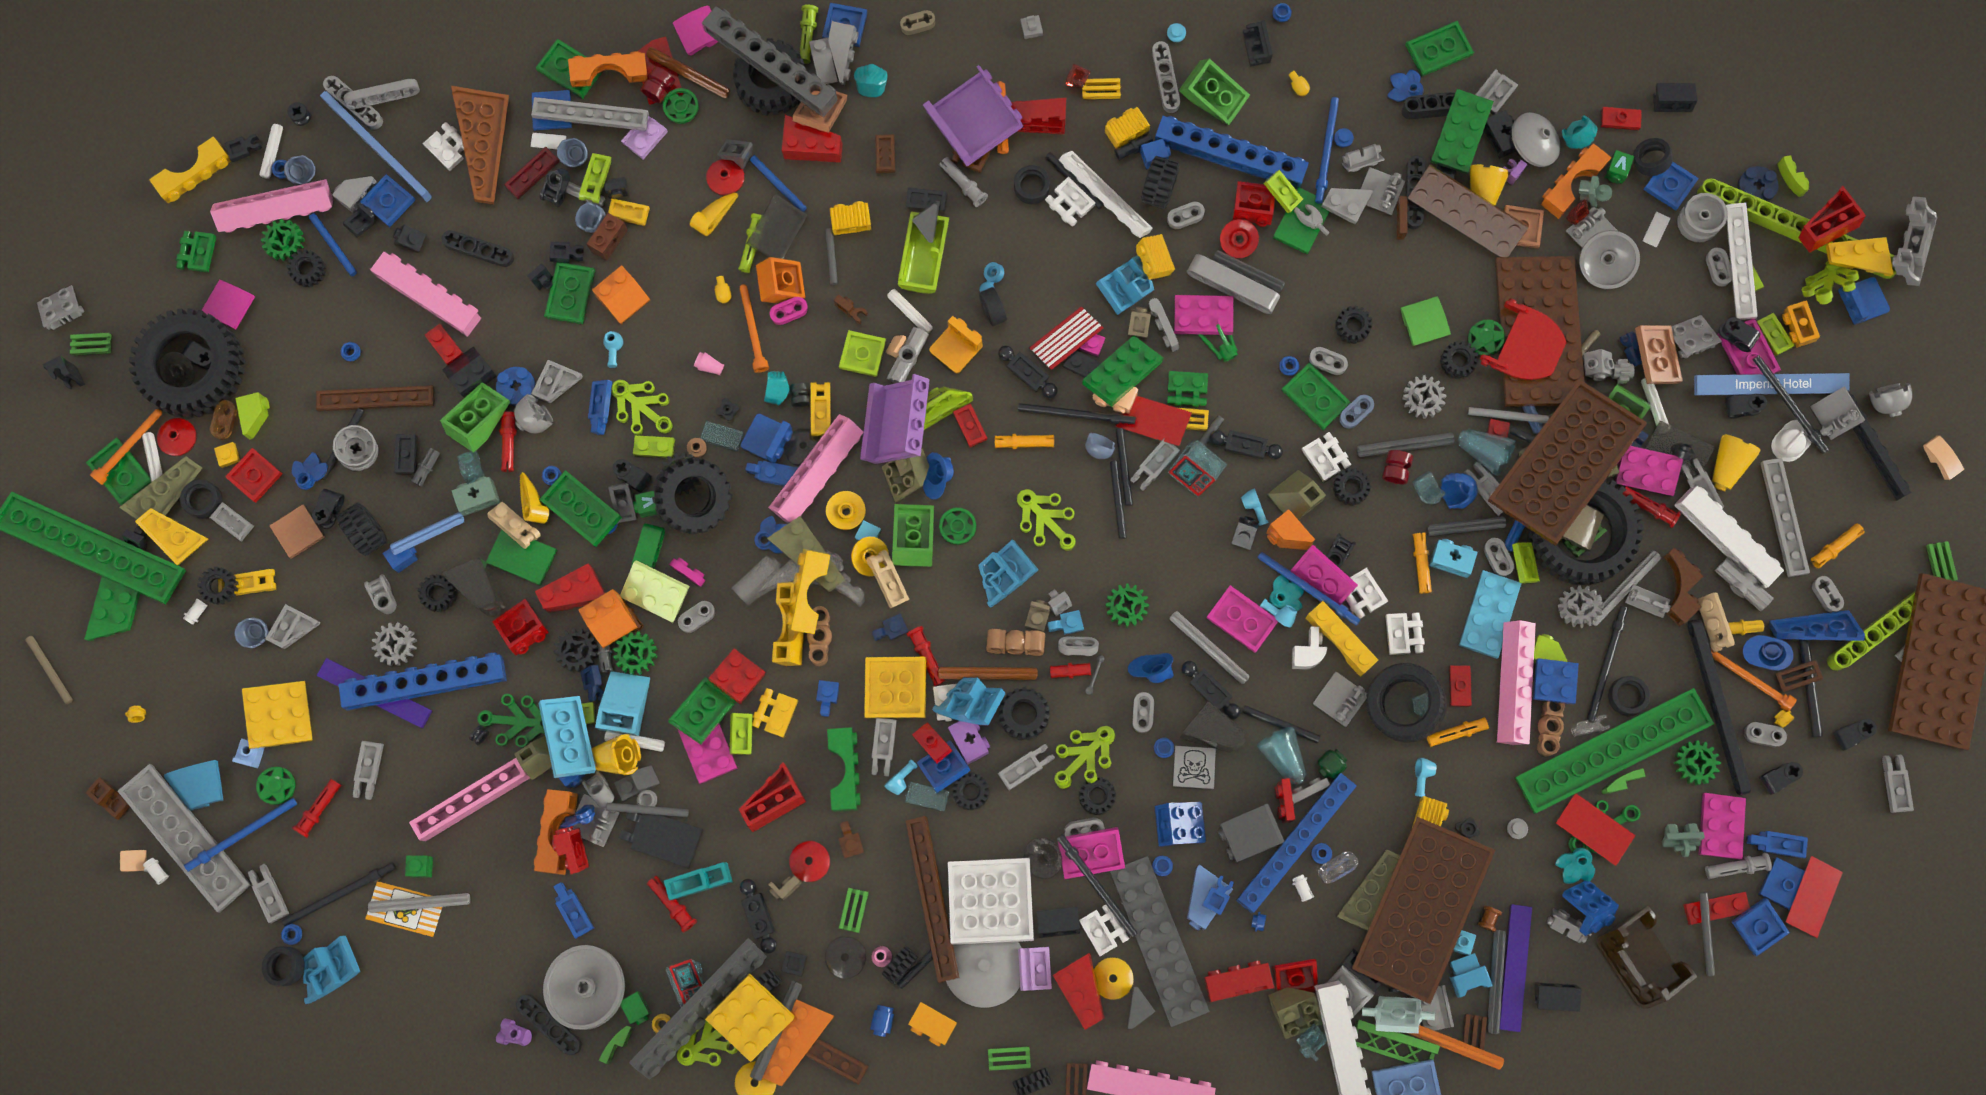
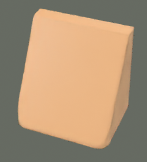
M894 336L886 353L898 358L899 350L906 342V336Z
M146 850L120 851L121 872L144 871L143 864L146 862Z

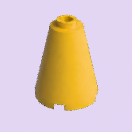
M1481 164L1471 165L1470 190L1496 205L1508 178V170L1496 166L1483 167L1484 165Z
M1727 434L1723 435L1712 478V483L1715 484L1714 488L1724 492L1726 489L1731 490L1759 455L1760 449L1751 443L1748 445L1740 438Z
M622 734L591 748L596 770L620 775L633 774L638 769L636 767L637 761L641 760L637 741L631 739L628 734Z

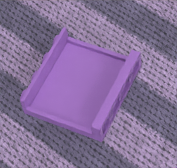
M979 65L976 66L979 71L978 74L940 101L932 105L928 100L923 104L928 115L966 166H969L1023 127L1020 121L1022 116L1019 111L1011 108L1012 103L1009 98L1001 95L1002 90L997 82L993 84L991 81L993 78L987 69L983 71Z
M913 374L912 380L886 386L877 383L869 385L861 460L878 464L921 456L930 379Z

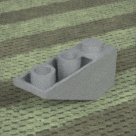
M832 21L828 42L839 82L845 85V82L849 81L851 70L848 68L849 63L853 62L855 51L852 49L853 44L857 43L859 33L856 32L857 29L853 25Z

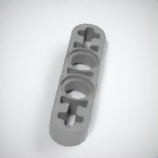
M1159 41L1152 47V58L1162 106L1166 112L1174 113L1180 107L1178 87L1169 46L1165 42ZM1158 48H1161L1163 51V59L1161 60L1160 53L1157 52ZM1167 65L1169 71L1163 73L1159 70V66ZM1165 82H1170L1173 88L1166 90L1162 85ZM1170 95H1172L1171 98L1172 102L1174 103L1173 107H1171V105L1168 104Z
M336 76L325 78L323 82L325 90L362 123L372 130L379 129L382 126L383 119L373 107L366 106L359 113L355 112V109L346 107L342 96L353 90ZM331 83L338 87V92L333 87H330ZM369 114L372 118H376L377 121L375 123L370 121L367 115Z
M405 79L348 92L344 95V101L347 108L357 109L411 97L418 94L420 89L415 79Z

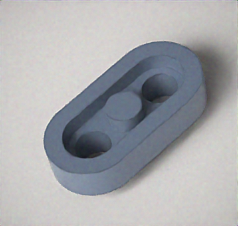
M1368 395L1358 396L1342 411L1339 418L1341 425L1349 429L1356 427L1372 412L1374 408L1373 399ZM1360 404H1365L1367 408L1362 409ZM1350 416L1353 421L1348 422L1346 417Z

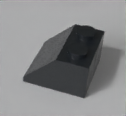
M474 346L442 369L464 398L481 383L487 384L497 377Z

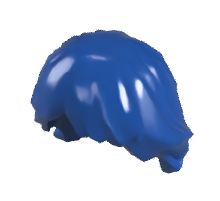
M1451 473L1441 479V494H1443L1442 497L1445 499L1448 508L1464 509L1476 499L1478 487L1476 481L1470 475Z

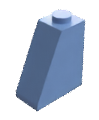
M1198 865L1195 869L1187 919L1190 920L1189 925L1198 931L1200 928L1205 930L1216 915L1213 911L1203 907L1202 904L1210 888H1218V878L1201 865ZM1221 881L1223 886H1228L1225 882ZM1233 888L1226 891L1225 894L1229 896Z

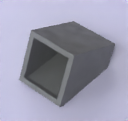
M1268 804L1219 825L1218 834L1222 842L1226 841L1228 846L1226 853L1230 861L1234 860L1235 863L1284 843V839Z

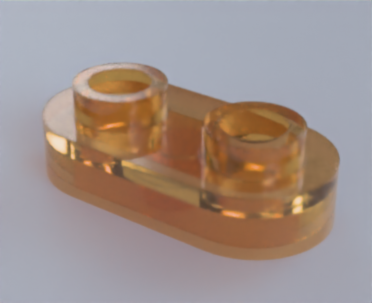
M224 400L216 405L210 432L217 439L224 440L232 433L237 415V408L232 402ZM230 409L229 414L225 415V411ZM221 428H225L223 433H220Z

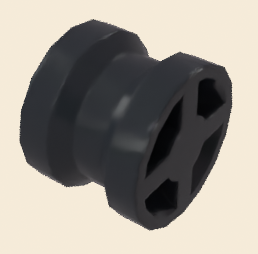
M300 102L292 103L287 109L288 116L296 125H306L311 119L310 112Z

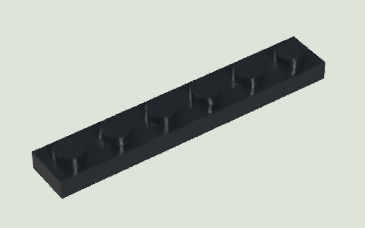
M1848 390V393L1850 394V396H1851V398L1853 399L1854 403H1855L1856 406L1858 407V405H1857V400H1856L1855 396L1852 395V394L1849 392V390ZM1858 407L1865 421L1852 429L1897 501L1911 493L1909 485L1899 474L1898 466L1888 456V450L1879 441L1877 432L1869 425L1866 414Z

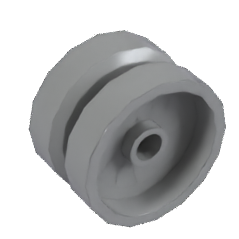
M1700 193L1693 196L1682 208L1677 218L1681 234L1694 242L1711 240L1727 221V207L1718 196L1710 193Z

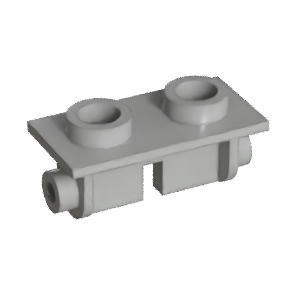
M1373 144L1362 148L1363 155L1360 154L1359 149L1345 153V156L1342 157L1343 167L1348 172H1355L1362 167L1374 166L1378 162L1384 161L1385 159L1379 154L1381 152L1380 145Z
M1634 584L1625 601L1629 605L1661 618L1664 617L1665 612H1669L1671 607L1669 605L1670 599Z
M1554 908L1552 909L1553 917L1550 916L1547 920L1550 928L1561 934L1568 928L1567 937L1578 943H1585L1588 936H1584L1579 931L1583 920L1571 918L1570 914L1562 909H1559V911Z

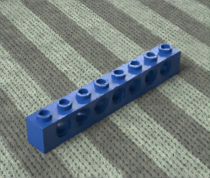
M1162 116L1155 136V141L1163 139L1165 145L1168 144L1170 149L1266 180L1277 170H1280L1295 189L1301 187L1309 162H1305L1300 157L1293 158L1281 151L1274 152L1265 146L1250 144L1247 140H1237L1228 134L1215 133L1210 128H1200L1191 122L1184 123L1178 121L1172 116ZM1178 131L1182 135L1175 136L1173 132ZM1197 137L1200 141L1194 142L1191 138ZM1215 143L1218 145V147L1212 148L1209 146V144ZM1234 149L1236 153L1231 154L1227 150ZM1246 155H1252L1254 159H1247ZM1264 161H1271L1272 165H1266ZM1287 166L1291 171H1284L1282 167Z
M488 653L483 658L477 659V656H471L461 662L449 660L445 662V665L428 664L425 665V668L418 670L417 667H411L401 673H397V671L386 672L385 676L367 675L363 680H357L356 678L346 679L344 683L338 685L341 707L347 711L507 681L503 657L497 655V653ZM482 665H487V672L479 674V668ZM467 669V675L459 678V671ZM447 672V679L440 682L438 679L439 675ZM422 676H427V682L424 685H419V679ZM407 680L406 687L399 689V682ZM383 683H386V690L382 693H379V686ZM366 687V694L359 696V689Z
M1340 773L1236 901L1251 914L1254 913L1357 785Z

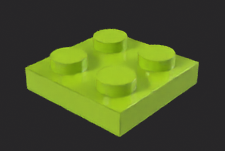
M848 330L839 369L877 377L886 339Z

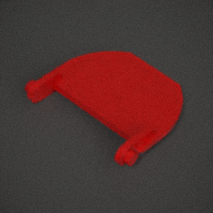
M1510 298L1509 301H1505L1504 306L1518 313L1506 342L1498 359L1482 354L1480 364L1483 366L1490 365L1495 370L1523 380H1537L1551 376L1567 343L1562 331L1545 314L1526 305L1516 304L1517 301Z

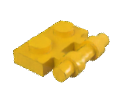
M766 688L764 695H761L759 699L761 702L758 710L753 714L752 726L759 728L761 721L767 724L764 731L784 738L798 700L781 693L774 700L771 698L773 690ZM768 705L773 706L770 717L764 715Z

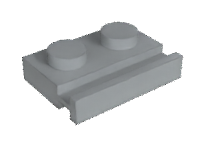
M1495 69L1476 95L1494 101L1490 113L1495 115L1515 91L1518 84L1505 75H1501Z
M1445 985L1438 986L1431 1005L1421 1001L1422 1011L1435 1012V1021L1422 1020L1421 1025L1434 1031L1454 1027Z

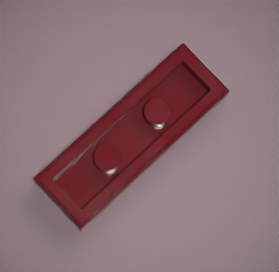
M544 147L511 177L504 186L519 199L560 161L547 147Z

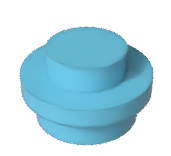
M1172 24L1167 30V36L1173 42H1180L1186 36V29L1181 24Z

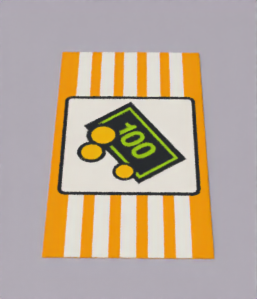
M377 881L371 901L428 897L431 895ZM442 907L376 913L368 911L366 919L433 937Z

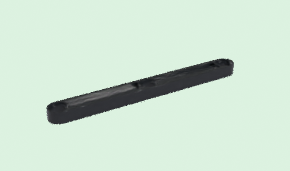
M1700 619L1688 621L1689 635L1735 791L1739 796L1749 794L1751 792L1750 782L1703 623Z

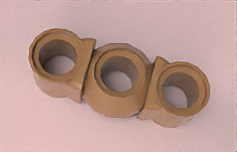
M822 606L815 607L813 611L817 614L820 612L826 614L824 620L817 621L815 634L818 632L825 634L823 640L816 641L814 639L815 634L807 633V641L810 644L809 658L818 667L827 663L828 645L832 640V632L829 629L830 615L827 609ZM816 652L824 653L820 661L813 659Z
M1000 629L988 630L986 651L989 653L1006 654L1007 651L1010 654H1022L1025 652L1026 655L1033 656L1044 654V632L1026 631L1025 634L1019 630H1011L1008 633L1006 630Z
M1545 701L1542 705V718L1538 723V730L1541 735L1538 737L1537 751L1544 757L1557 753L1560 748V735L1564 730L1561 718H1563L1565 703L1554 702L1558 707L1557 712L1550 709V701ZM1547 722L1554 724V732L1548 730ZM1545 742H1550V743H1551V745H1552V751H1551V752H1549V751H1547V750L1545 749V747H1544V743H1545Z

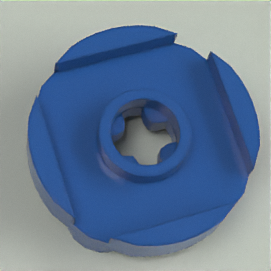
M511 367L497 376L496 391L510 401L509 405L516 406L527 394L531 395L536 381L527 369ZM515 382H517L518 384L521 383V386L518 387L517 391H515L514 388H511V386Z

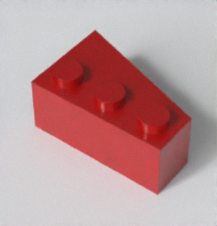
M1066 98L1011 102V108L1013 110L1017 109L1022 116L1020 121L1023 127L1017 132L1065 134Z
M785 115L782 142L784 159L841 163L842 140L840 135L792 121L793 117Z
M1842 186L1827 204L1803 227L1798 238L1810 253L1859 228L1866 215L1845 187Z
M589 563L535 591L543 609L548 613L585 606L606 593L593 567Z
M782 762L779 769L771 777H768L766 783L758 791L754 792L740 807L739 811L748 828L754 832L806 801L789 769Z
M1090 953L1053 975L1085 1030L1105 1018Z
M1259 960L1248 963L1249 967L1243 969L1240 968V965L1228 967L1229 972L1220 973V969L1208 972V976L1204 977L1209 1002L1274 988L1269 964H1261Z

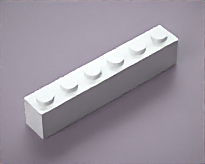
M1695 486L1690 488L1675 503L1674 506L1742 571L1751 573L1757 579V584L1760 587H1769L1784 571L1780 567L1779 561L1770 557L1766 553V549L1761 544L1756 543L1748 531L1741 529L1737 525V521L1732 516L1727 515L1722 510V506L1718 502L1713 501L1702 487Z
M1338 980L1314 986L1339 1095H1371L1370 1089L1366 1088L1365 1080H1368L1364 1067H1361L1360 1060L1363 1059L1360 1047H1357L1355 1039H1358L1355 1026L1352 1027L1351 1018H1353L1352 1008L1347 1006L1346 998H1349L1346 985H1343Z

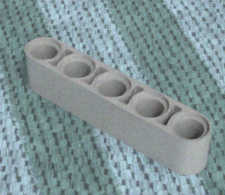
M1200 254L1195 255L1187 270L1188 275L1229 296H1233V298L1266 314H1272L1280 299V295L1274 290Z

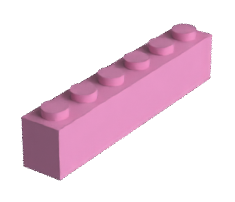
M325 179L214 203L210 212L218 232H232L236 228H250L259 223L269 224L274 220H287L295 215L306 216L318 210L319 212H324L332 208L334 199Z
M383 252L370 269L376 277L467 337L481 320V317L477 314L478 310L471 304L466 306L462 303L463 300L455 294L449 295L446 293L448 290L440 284L434 285L431 283V278L423 273L419 275L416 273L417 270L408 263L406 265L402 264L401 259L393 253L389 255Z
M839 414L768 508L787 523L801 516L805 509L811 505L818 492L824 488L830 476L836 472L837 467L847 457L854 444L859 441L863 431L852 420Z
M1519 620L1504 622L1498 743L1510 745L1529 744L1536 623Z
M517 758L409 823L418 839L426 842L530 779V777L522 769Z
M1096 1060V1064H1091L1087 1083L1088 1090L1113 1095H1215L1216 1089L1211 1087L1210 1082L1199 1080L1198 1084L1190 1083V1078L1178 1076V1080L1170 1079L1169 1074L1158 1072L1157 1076L1149 1075V1070L1138 1068L1137 1072L1128 1071V1066L1117 1064L1116 1068L1108 1067V1062Z

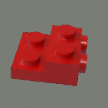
M1238 181L1233 220H1247L1256 223L1260 227L1271 225L1275 197L1263 184Z
M526 599L492 621L515 656L526 653L530 645L535 642H542L545 639V635L549 633Z
M573 826L555 830L554 839L552 840L553 849L555 852L557 851L558 856L566 854L565 866L567 870H570V874L588 868L589 864L580 828L573 829Z

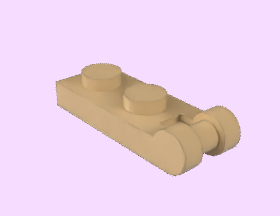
M503 502L487 513L490 520L525 549L532 540H537L541 537L536 528H532Z
M883 550L877 556L867 557V563L872 569L889 607L892 608L909 600L888 552ZM883 562L885 567L880 568L878 563Z
M1711 593L1699 598L1698 604L1702 606L1699 610L1710 638V647L1713 652L1721 651L1725 646L1727 648L1734 646L1735 642L1718 593ZM1720 634L1723 635V638H1722L1721 640L1719 639V636H1718V635H1720Z

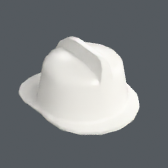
M1798 420L1788 422L1775 435L1771 448L1777 458L1790 462L1799 458L1812 442L1808 439L1807 432Z

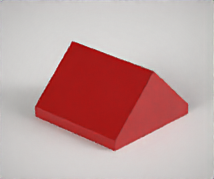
M1316 959L1271 966L1276 992L1286 987L1316 992L1314 987L1318 985Z

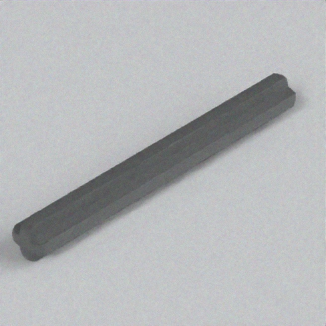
M1453 433L1360 445L1357 447V454L1359 457L1387 454L1389 450L1408 451L1454 444L1455 438Z
M1496 930L1493 935L1491 982L1493 986L1490 987L1487 1033L1498 1034L1500 1027L1506 932L1503 930Z
M795 981L790 983L782 1001V1004L790 1012L802 989V985ZM782 1031L759 1053L750 1074L751 1078L758 1081L762 1080Z

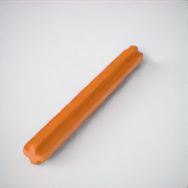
M1419 1025V1034L1407 1033L1498 1070L1504 1064V1058L1421 1025Z

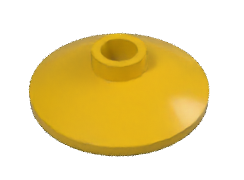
M851 491L836 493L829 499L826 506V515L829 522L841 530H850L857 527L865 517L866 509L863 500L859 495ZM845 509L850 510V513L848 515L843 514V511Z
M876 537L860 539L854 545L851 553L854 568L862 575L875 576L865 559V554L869 553L870 556H877L883 550L888 552L885 543ZM883 562L878 563L880 568L885 567Z
M1107 958L1099 962L1094 969L1098 992L1102 997L1115 1000L1124 997L1130 991L1133 985V973L1129 965L1123 960ZM1112 974L1117 977L1114 983L1109 980V976Z
M756 1061L749 1062L740 1068L735 1078V1089L738 1095H773L776 1089V1084L762 1078L761 1081H758L757 1087L751 1085L753 1078L750 1077Z

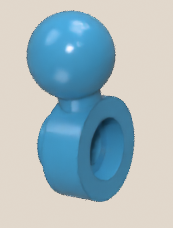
M991 262L985 267L984 277L987 281L981 284L980 292L994 287V283L1002 280L1004 276L1002 265Z

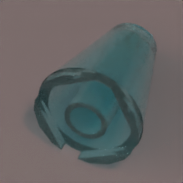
M1469 428L1466 431L1463 430L1458 437L1459 446L1496 476H1499L1503 471L1500 467L1504 464L1507 465L1515 449L1513 444L1516 443L1515 440Z
M1290 726L1276 731L1269 739L1266 737L1257 744L1259 750L1284 779L1290 778V783L1294 785L1305 781L1304 777L1307 773L1293 727L1291 728Z

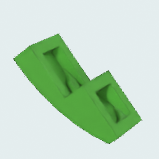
M1639 769L1616 778L1601 790L1602 794L1628 789L1626 781L1645 777L1644 769Z
M626 1026L620 1030L608 1043L599 1061L606 1064L611 1063L617 1046H627L634 1027Z

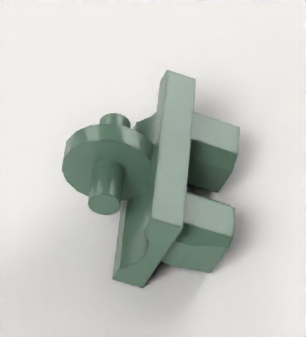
M1592 176L1591 181L1581 180L1579 187L1580 201L1590 202L1591 208H1597V200L1602 202L1609 200L1612 196V189L1605 184L1599 185L1598 176Z
M1696 823L1686 824L1683 833H1679L1676 824H1668L1665 827V837L1662 840V846L1674 847V851H1681L1682 857H1688L1690 851H1696V846L1701 845V840L1705 838L1704 832H1699Z

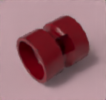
M654 67L649 75L650 80H646L640 90L650 100L661 103L667 95L666 90L671 89L675 79L665 70Z
M1389 450L1386 458L1388 466L1384 467L1382 479L1393 484H1407L1410 474L1407 469L1411 468L1413 455L1400 450Z

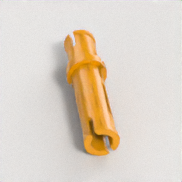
M995 435V448L1054 447V435Z
M1856 523L1829 545L1826 544L1821 552L1811 558L1812 564L1819 569L1829 560L1835 559L1840 551L1865 533L1863 527Z
M1426 533L1413 534L1415 546L1413 556L1416 557L1419 594H1423V592L1424 594L1431 593L1428 555L1430 553L1427 550Z
M1485 717L1471 722L1464 721L1462 725L1428 736V744L1430 747L1464 736L1471 737L1474 733L1488 730V722ZM1475 726L1473 729L1460 732V730ZM1455 732V734H1453V735H1450V736H1447V737H1444V738H1440V736L1447 735V734H1450V733Z

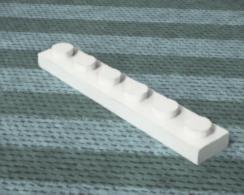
M1073 151L1067 152L1060 157L1059 161L1063 164L1064 168L1071 171L1077 177V180L1090 190L1092 195L1098 197L1104 203V206L1117 216L1119 221L1125 223L1131 229L1134 235L1141 238L1150 233L1153 228Z
M1746 203L1726 205L1728 211L1727 231L1736 318L1740 320L1757 318V306Z

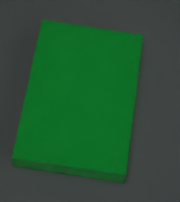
M1458 21L1407 41L1405 44L1422 77L1474 54Z
M557 39L536 66V70L583 99L602 72L595 76L591 86L572 87L568 59H572L574 56H583L584 58L586 56Z
M1298 187L1297 192L1303 200L1296 207L1307 216L1310 213L1305 208V205L1315 207L1323 218V225L1330 211L1321 207L1323 203L1315 202L1316 195ZM1293 209L1291 212L1285 213L1273 239L1308 255L1320 229L1318 227L1312 229L1301 223Z
M557 262L552 280L553 286L550 288L544 317L583 324L595 269Z
M1310 362L1282 388V391L1323 431L1351 404Z
M116 437L91 457L86 464L92 471L102 468L123 445L122 441ZM128 451L107 473V481L104 483V486L122 506L152 483L150 475L131 452Z
M501 529L486 563L541 586L558 550L536 540H532L525 549Z
M704 677L669 718L668 723L701 745L735 705L736 701L710 682L708 678Z

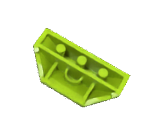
M944 386L940 389L937 387L931 390L927 397L924 430L949 416L953 411L972 402V394Z

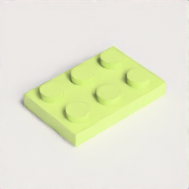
M635 561L620 596L666 620L674 622L690 586L639 561Z

